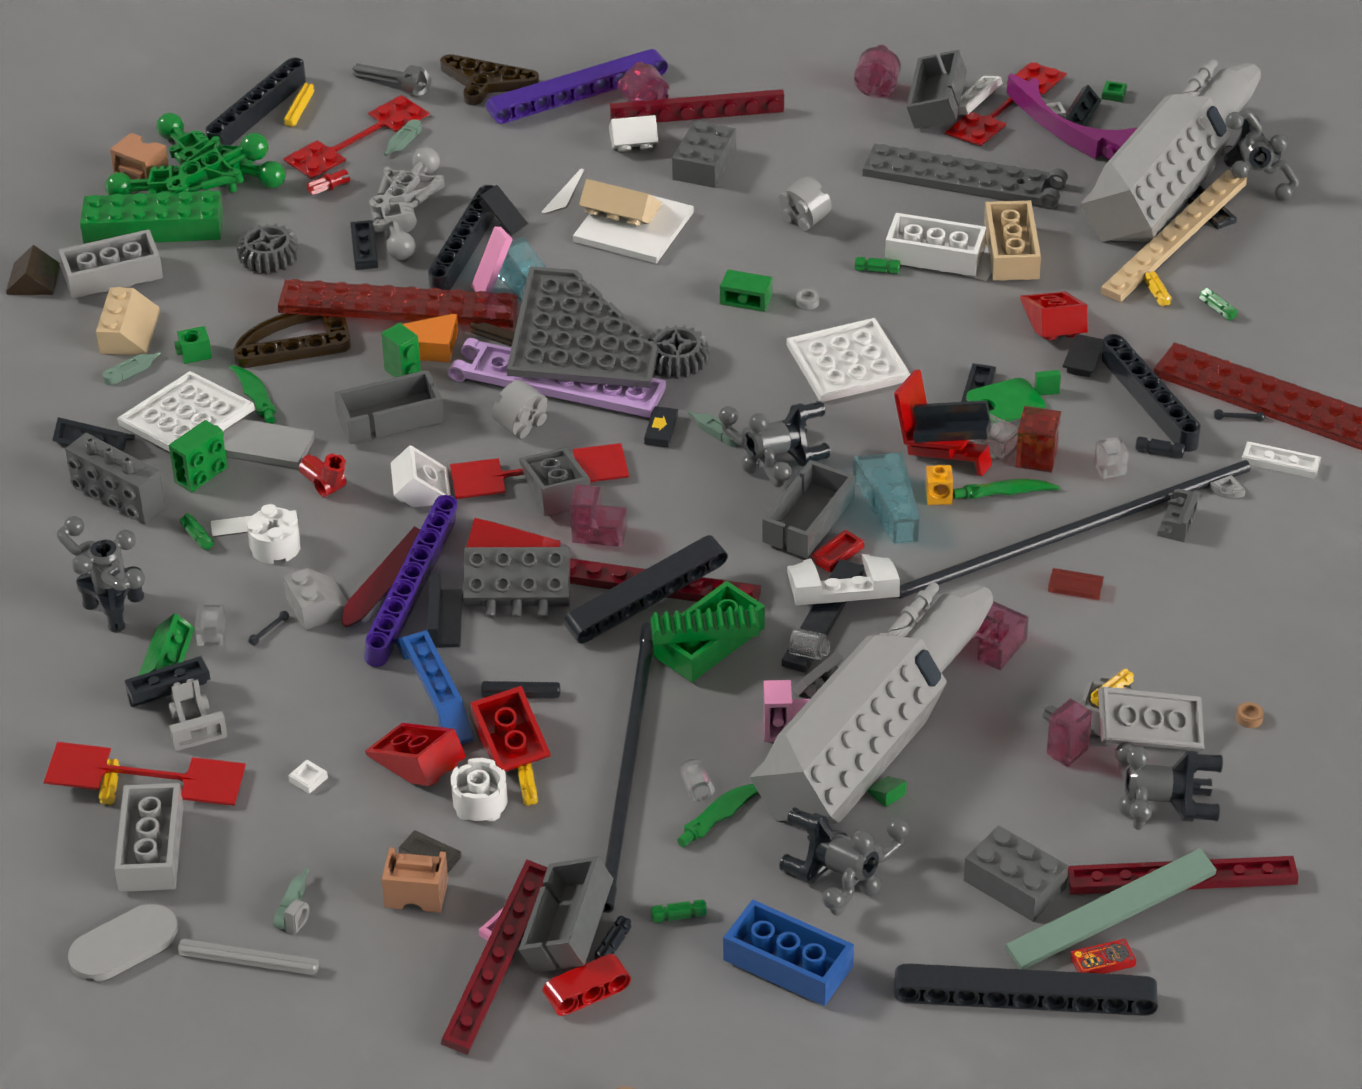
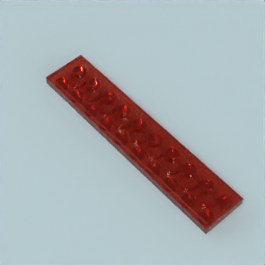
M299 279L284 281L278 302V313L412 322L457 314L459 325L485 322L497 327L513 328L518 295L507 292H470L460 289H423L413 286L394 287L392 285L377 286L367 283L347 284L345 282L330 283L320 280L301 281Z
M1175 342L1153 370L1160 379L1255 413L1263 412L1269 418L1362 450V407L1343 402L1342 400L1323 395Z

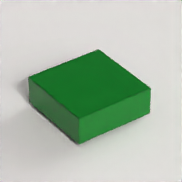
M1106 81L1101 99L1123 103L1128 84Z
M1060 370L1035 372L1034 389L1040 396L1060 394Z

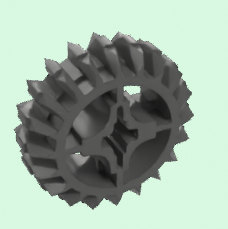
M267 223L266 226L258 225L257 228L250 227L249 231H244L243 236L239 237L236 250L238 259L244 268H249L251 272L257 270L259 274L262 272L269 274L271 271L278 273L279 269L286 270L287 266L293 265V261L297 260L299 254V243L296 234L292 233V229H286L285 226L278 227L277 223L273 226Z
M675 325L672 328L666 326L664 330L657 329L656 333H651L650 338L647 339L649 342L653 341L658 346L654 372L658 371L660 376L666 374L668 378L671 376L679 378L682 375L688 377L690 373L697 374V370H703V366L707 364L709 346L706 337L702 336L701 331L695 332L694 328L687 329L685 325L683 327Z

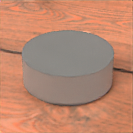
M812 289L799 291L796 294L797 307L803 310L817 308L819 305V294Z

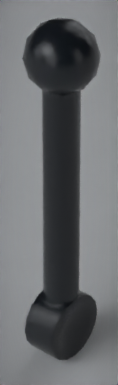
M1217 409L1214 411V418L1217 420L1223 417L1252 418L1263 421L1265 414L1263 412H1258L1257 414L1229 413Z
M281 611L277 619L257 635L252 634L248 642L253 646L257 645L262 636L281 621L288 620L289 613Z

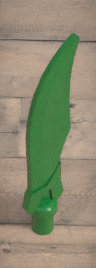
M230 365L229 369L238 377L244 394L253 400L256 413L260 414L266 423L274 424L276 407L271 403L262 381L252 372Z
M1011 479L980 485L967 484L963 488L953 489V499H976L993 494L1014 495L1032 491L1060 490V486L1035 479Z
M754 784L734 788L718 797L695 820L684 825V833L677 839V843L681 847H686L691 841L703 838L717 822L732 817L743 804L759 793Z

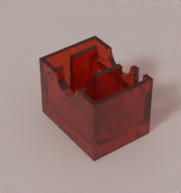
M1024 406L1018 428L1015 467L1052 473L1058 451L1061 411Z

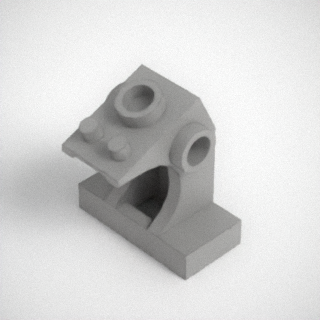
M188 679L187 683L180 684V682L173 684L172 702L168 703L172 719L177 718L179 722L169 725L175 752L228 737L222 711L207 715L205 710L209 709L208 699L205 693H200L198 680Z

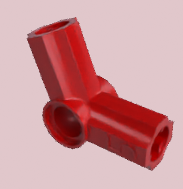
M331 453L322 462L316 456L309 454L303 457L302 462L298 465L299 472L314 484L316 491L322 497L329 496L347 484L344 475L346 460L342 455Z

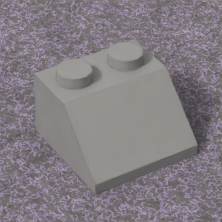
M309 568L283 576L286 599L304 630L341 618L343 609L348 601L334 578Z

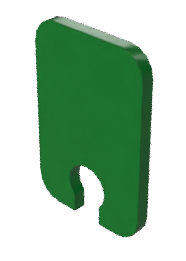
M1013 378L972 389L966 395V401L985 400L994 407V410L989 411L992 426L1039 414L1044 411L1046 406L1045 401L1037 391L1023 378Z

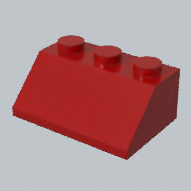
M474 517L467 547H559L561 541Z

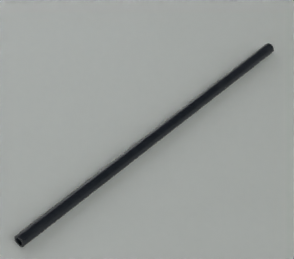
M1243 460L900 585V597L898 598L901 599L925 590L932 582L940 585L1170 501V499L1181 497L1173 495L1175 489L1194 492V490L1210 486L1211 482L1230 475L1236 477L1251 470L1250 464L1247 460Z

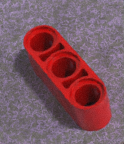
M608 954L586 963L585 966H579L550 979L544 985L542 992L556 1014L565 1016L621 992L630 984L631 976L616 955Z

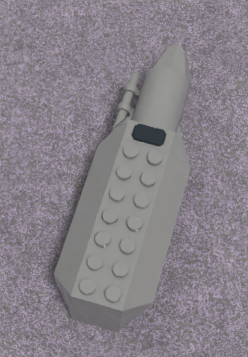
M1215 59L1210 60L1199 69L1198 75L1190 79L1189 85L1181 94L1166 96L1107 162L1095 187L1080 203L1101 242L1110 240L1148 243L1170 223L1214 170L1231 136L1227 129L1226 117L1232 112L1239 113L1245 107L1261 78V71L1255 64L1244 63L1224 68L1212 76L1213 70L1218 63Z
M934 582L929 584L925 590L918 592L914 597L915 601L910 606H906L901 611V617L887 632L867 636L776 737L766 759L749 777L776 821H787L788 814L794 807L810 814L818 813L827 817L829 824L842 821L927 722L947 683L942 672L977 633L994 602L992 593L987 587L974 585L938 596L932 602V597L939 590V586ZM922 610L923 614L918 618V613Z

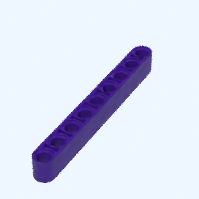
M649 49L493 96L487 101L485 107L497 123L504 124L661 76L667 71L668 63L657 50Z
M441 495L436 498L366 636L364 660L370 666L380 667L388 661L396 645L395 639L399 638L456 522L458 502L453 496Z

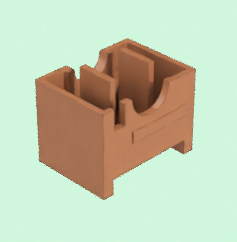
M133 133L128 134L110 149L113 173H126L133 180L149 179L152 167L158 166L160 168V166L165 165L167 168L169 166L166 146L157 142L150 144L142 143L143 139L141 136Z
M390 847L381 879L385 908L403 909L406 904H416L423 911L441 913L449 881L446 852H440L439 857L396 853L395 848Z

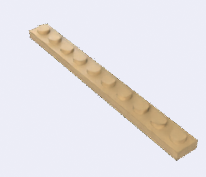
M1230 170L1225 171L1102 285L1101 294L1121 303L1144 281L1145 273L1155 271L1246 186L1247 177L1242 179L1236 178Z

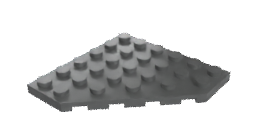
M530 266L507 365V376L651 388L658 346L653 341L649 342L635 324L628 322L623 317L622 312L602 298V293L591 283L585 282L577 270Z

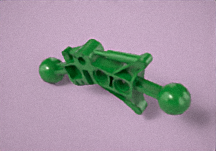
M172 112L164 113L156 122V130L159 136L176 142L175 145L169 148V154L180 165L200 151L210 141L203 132L198 130L186 134L183 131L184 123L181 117ZM222 145L221 156L240 146ZM244 158L230 165L233 168L240 169L243 176L245 174L257 177L260 183L268 189L278 188L284 183L286 178L284 167L276 161H266L259 166L253 164L255 161ZM237 183L222 185L230 193L237 191Z
M256 132L249 133L242 139L240 147L221 156L222 143L218 136H214L200 151L187 159L181 167L169 165L166 168L164 165L159 168L154 166L150 171L149 179L131 180L126 173L116 172L107 178L105 191L108 195H126L138 191H149L148 194L183 191L197 192L202 189L205 191L229 183H242L244 178L241 170L230 165L244 158L253 161L261 160L266 156L269 144L262 134Z

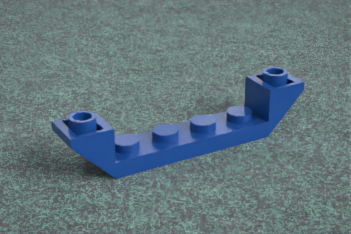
M428 631L395 639L403 659H410L438 715V726L455 729L461 744L474 741L463 700Z

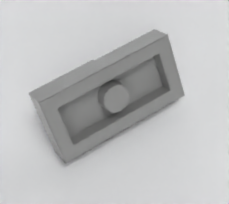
M836 651L802 678L792 690L797 696L805 692L812 698L823 686L824 681L822 678L825 676L828 680L838 669L837 665L844 658Z

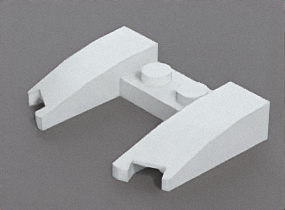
M862 554V562L867 577L830 578L820 581L817 569L811 558L804 560L802 563L787 566V573L796 606L900 597V579L893 562L889 558L874 557L868 554Z

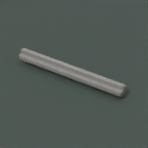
M185 938L180 940L178 946L181 956L307 975H316L319 968L318 959Z

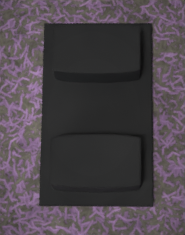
M498 185L480 195L482 200L479 204L486 212L492 211L500 221L498 227H501L507 234L512 236L528 225L527 221Z
M1075 334L1063 363V367L1067 368V373L1090 377L1102 352L1103 339Z

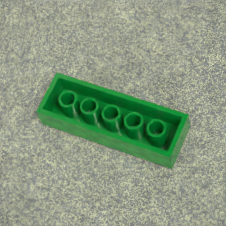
M206 190L199 192L183 191L175 193L84 196L80 220L83 244L150 230L154 243L221 240L223 223L221 191Z

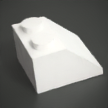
M656 115L611 119L609 133L612 148L618 149V152L631 151L632 147H640V150L653 149V146L658 143Z
M409 445L391 462L393 493L400 502H405L412 507L431 506L437 497L441 495L451 496L448 468L413 446Z

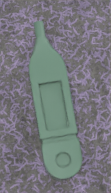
M416 119L410 120L389 140L388 149L384 155L387 156L391 152L401 151L422 131L421 121Z
M161 352L138 354L103 372L104 383L106 385H114L121 382V380L146 370L150 367L152 361L161 355Z
M689 410L688 414L694 417L697 426L701 430L730 447L738 446L735 441L723 432L722 423L719 419L707 413L698 414Z
M305 868L300 876L292 880L274 916V928L285 930L284 911L294 900L302 899L309 868Z

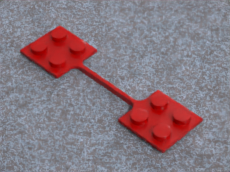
M1030 62L1015 75L1028 82L1033 78L1039 80V92L1041 95H1044L1067 76V73L1056 68H1049L1039 63ZM1010 97L991 114L986 116L975 112L966 114L949 128L945 135L982 146L1006 126V123L994 118L1014 102L1013 99Z
M400 95L368 113L369 116L378 121L377 124L333 147H328L316 140L283 158V161L310 179H313L346 161V158L338 154L337 151L371 134L382 126H386L397 133L410 120H421L429 116L430 112Z
M621 443L573 449L574 458L590 478V483L629 478ZM499 458L450 464L456 499L506 493L504 479L524 475L522 469L503 471Z
M57 742L44 784L99 790L102 777L106 773L131 774L180 780L184 783L181 792L183 800L235 806L246 763L192 757L188 771L182 774L108 765L107 762L111 752L109 747Z

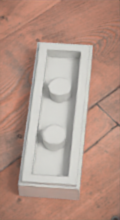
M983 76L962 94L958 114H969L1003 84L1001 77Z
M1247 441L1241 461L1247 460L1251 466L1315 479L1321 457Z

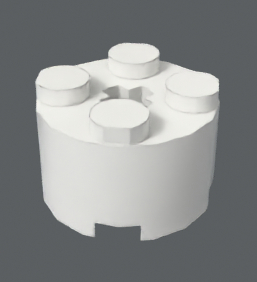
M268 504L251 516L247 522L250 549L253 557L258 561L267 564H274L273 560L286 558V561H289L301 549L298 519L294 512Z
M472 758L468 760V764L459 769L458 767L454 768L451 775L453 807L457 812V816L462 820L469 819L474 821L487 820L492 822L499 819L501 812L508 803L504 769L501 770V768L497 767L494 760L486 758Z

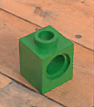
M205 326L177 331L178 341L174 342L177 356H182L184 364L212 359L210 340Z

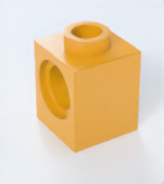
M951 465L926 466L925 493L927 505L952 504L953 475Z

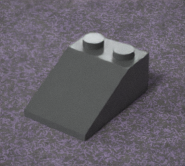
M566 447L519 458V463L536 505L544 516H556L560 512L581 510L585 506L592 505L590 478Z

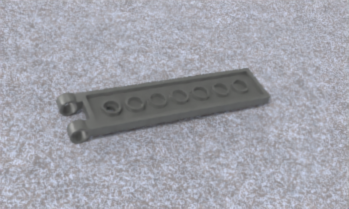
M874 144L863 167V176L1008 201H1031L1032 205L1043 206L1046 209H1054L1060 199V193L1057 190L1064 188L1068 179L1067 173L1059 168L1053 169L1050 173L1037 169L978 161L971 158L935 154L929 151L893 147L886 144ZM1053 177H1059L1062 181H1056ZM1046 196L1054 198V201L1048 200Z

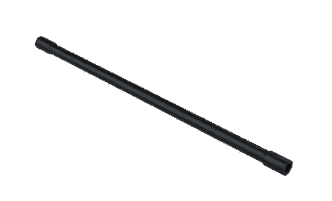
M649 622L642 625L639 640L640 649L605 867L613 877V882L603 913L612 912L615 905L616 882L651 657L654 648L651 623Z

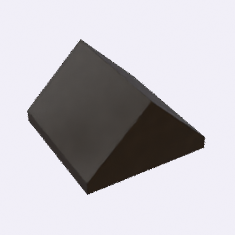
M33 244L14 262L6 294L53 295L60 263Z

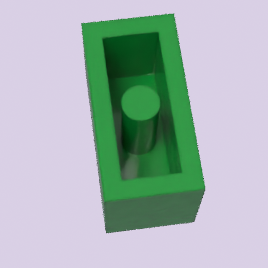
M727 269L720 284V305L765 312L772 297L773 277Z
M400 322L383 331L381 339L385 371L393 377L421 372L418 335Z

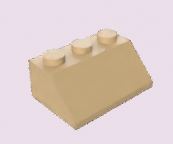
M589 179L585 180L579 206L586 209L585 213L598 216L599 212L607 214L606 218L619 221L620 217L628 219L627 223L640 226L641 223L649 224L662 205V201L648 193Z
M110 287L96 330L100 354H147L160 308L134 288Z

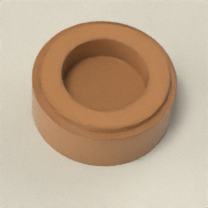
M1245 702L1238 706L1236 721L1241 726L1256 728L1263 722L1264 710L1258 704Z

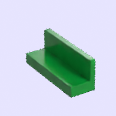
M176 613L155 628L139 675L183 662L195 627Z

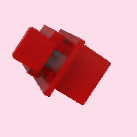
M915 369L894 392L903 443L908 445V454L975 462L977 476H983L992 466L989 445L975 444L970 440L914 443L913 432L916 427L914 406L916 404H927L921 370Z

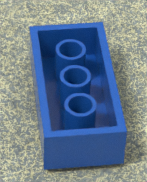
M752 899L723 937V960L820 1005L826 1006L853 968L854 944Z

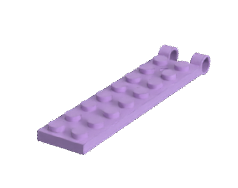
M468 338L461 348V354L468 360H474L473 363L469 364L462 360H455L448 370V376L455 382L471 379L506 387L511 382L520 380L521 382L528 383L545 396L651 418L654 407L658 405L666 389V380L653 378L651 388L507 376V365L511 348L481 342L475 338Z

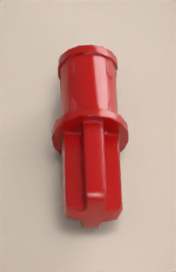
M346 169L330 175L326 173L322 178L308 182L307 191L310 195L326 190L332 191L334 187L350 182V176L341 178L349 173Z

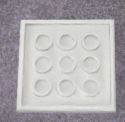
M653 196L662 201V205L649 224L641 223L640 226L627 223L628 219L621 217L619 221L606 218L607 214L600 212L598 216L589 214L574 233L573 242L657 264L694 213V206Z
M876 318L786 339L787 347L819 401L822 402L901 384L910 375V372Z
M189 371L119 416L117 420L119 426L169 451L170 443L204 420L219 426L224 431L254 411L255 407L253 402Z

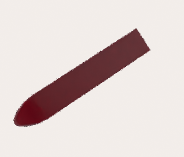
M414 526L348 600L341 616L344 627L352 626L361 621L389 591L420 529Z

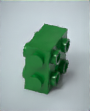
M204 420L169 444L174 482L191 493L228 468L224 433L219 426L213 425L207 420Z

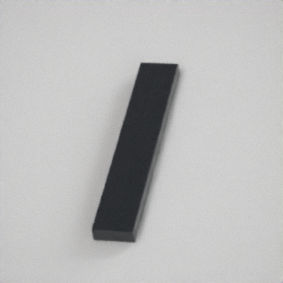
M840 559L829 579H848L862 576L864 565ZM847 601L813 604L782 658L783 667L807 673Z

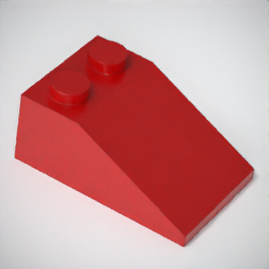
M1066 291L1020 296L1021 303L1035 333L1043 337V339L1054 340L1057 339L1058 335H1066V337L1073 338L1075 334L1088 333L1087 304Z
M522 686L470 703V718L479 740L490 759L494 760L496 766L501 768V770L504 769L506 772L551 757V753Z
M403 722L365 750L368 757L409 783L426 787L436 784L443 774L456 768L458 763L466 757L455 729Z

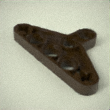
M454 54L444 55L440 59L441 71L466 86L463 90L464 102L468 105L481 104L488 93L513 91L539 83L538 72L531 69Z

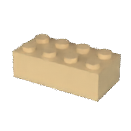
M1031 201L985 202L984 226L986 227L992 279L1001 281L1039 279L1041 254Z

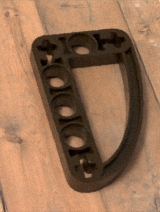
M338 302L320 303L295 309L261 322L244 333L236 342L234 347L236 365L241 368H250L348 351L351 347L343 307ZM323 319L325 333L257 343L263 338L285 328ZM333 326H341L340 328H331ZM321 344V346L312 347L311 345ZM290 348H298L296 350H287ZM265 352H274L272 354H264Z

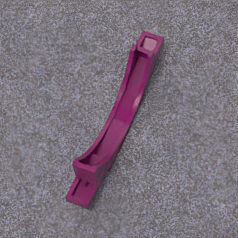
M1012 73L1008 75L1007 94L1018 106L1059 139L1094 159L1101 155L1110 160L1137 129L1135 127L1121 130H1105L1073 123L1053 112L1045 104L1039 92V80L1033 78L1028 82Z

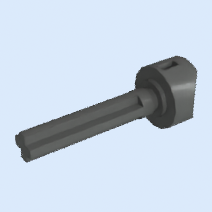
M358 63L352 68L354 76L402 84L403 91L406 94L424 95L428 93L431 86L430 75L423 67L410 65L404 72Z

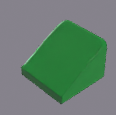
M887 776L871 786L867 792L883 806L887 807L906 795L907 782L903 779Z

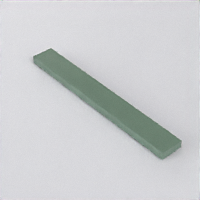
M1199 848L1007 943L1005 949L1019 969H1027L1214 876L1217 869L1203 850Z

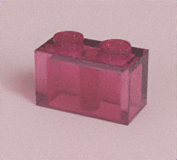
M1070 698L1053 712L1049 719L1046 754L1067 767L1084 754L1089 746L1092 711Z

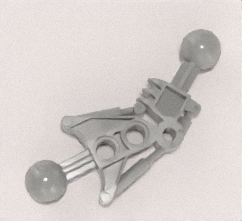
M421 147L415 151L412 158L414 167L411 172L385 167L378 194L369 201L375 232L386 231L387 237L390 236L387 240V251L396 260H406L415 251V241L408 234L416 226L417 222L414 208L429 196L445 187L443 175H427L434 173L440 165V157L437 151L431 147Z

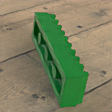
M749 605L747 610L739 606L737 611H734L729 606L726 612H723L721 607H718L714 613L710 608H707L705 613H702L700 609H696L694 614L686 610L684 615H681L679 611H675L673 616H670L668 611H666L662 617H659L658 613L654 612L650 618L653 645L759 636L757 610L753 605Z

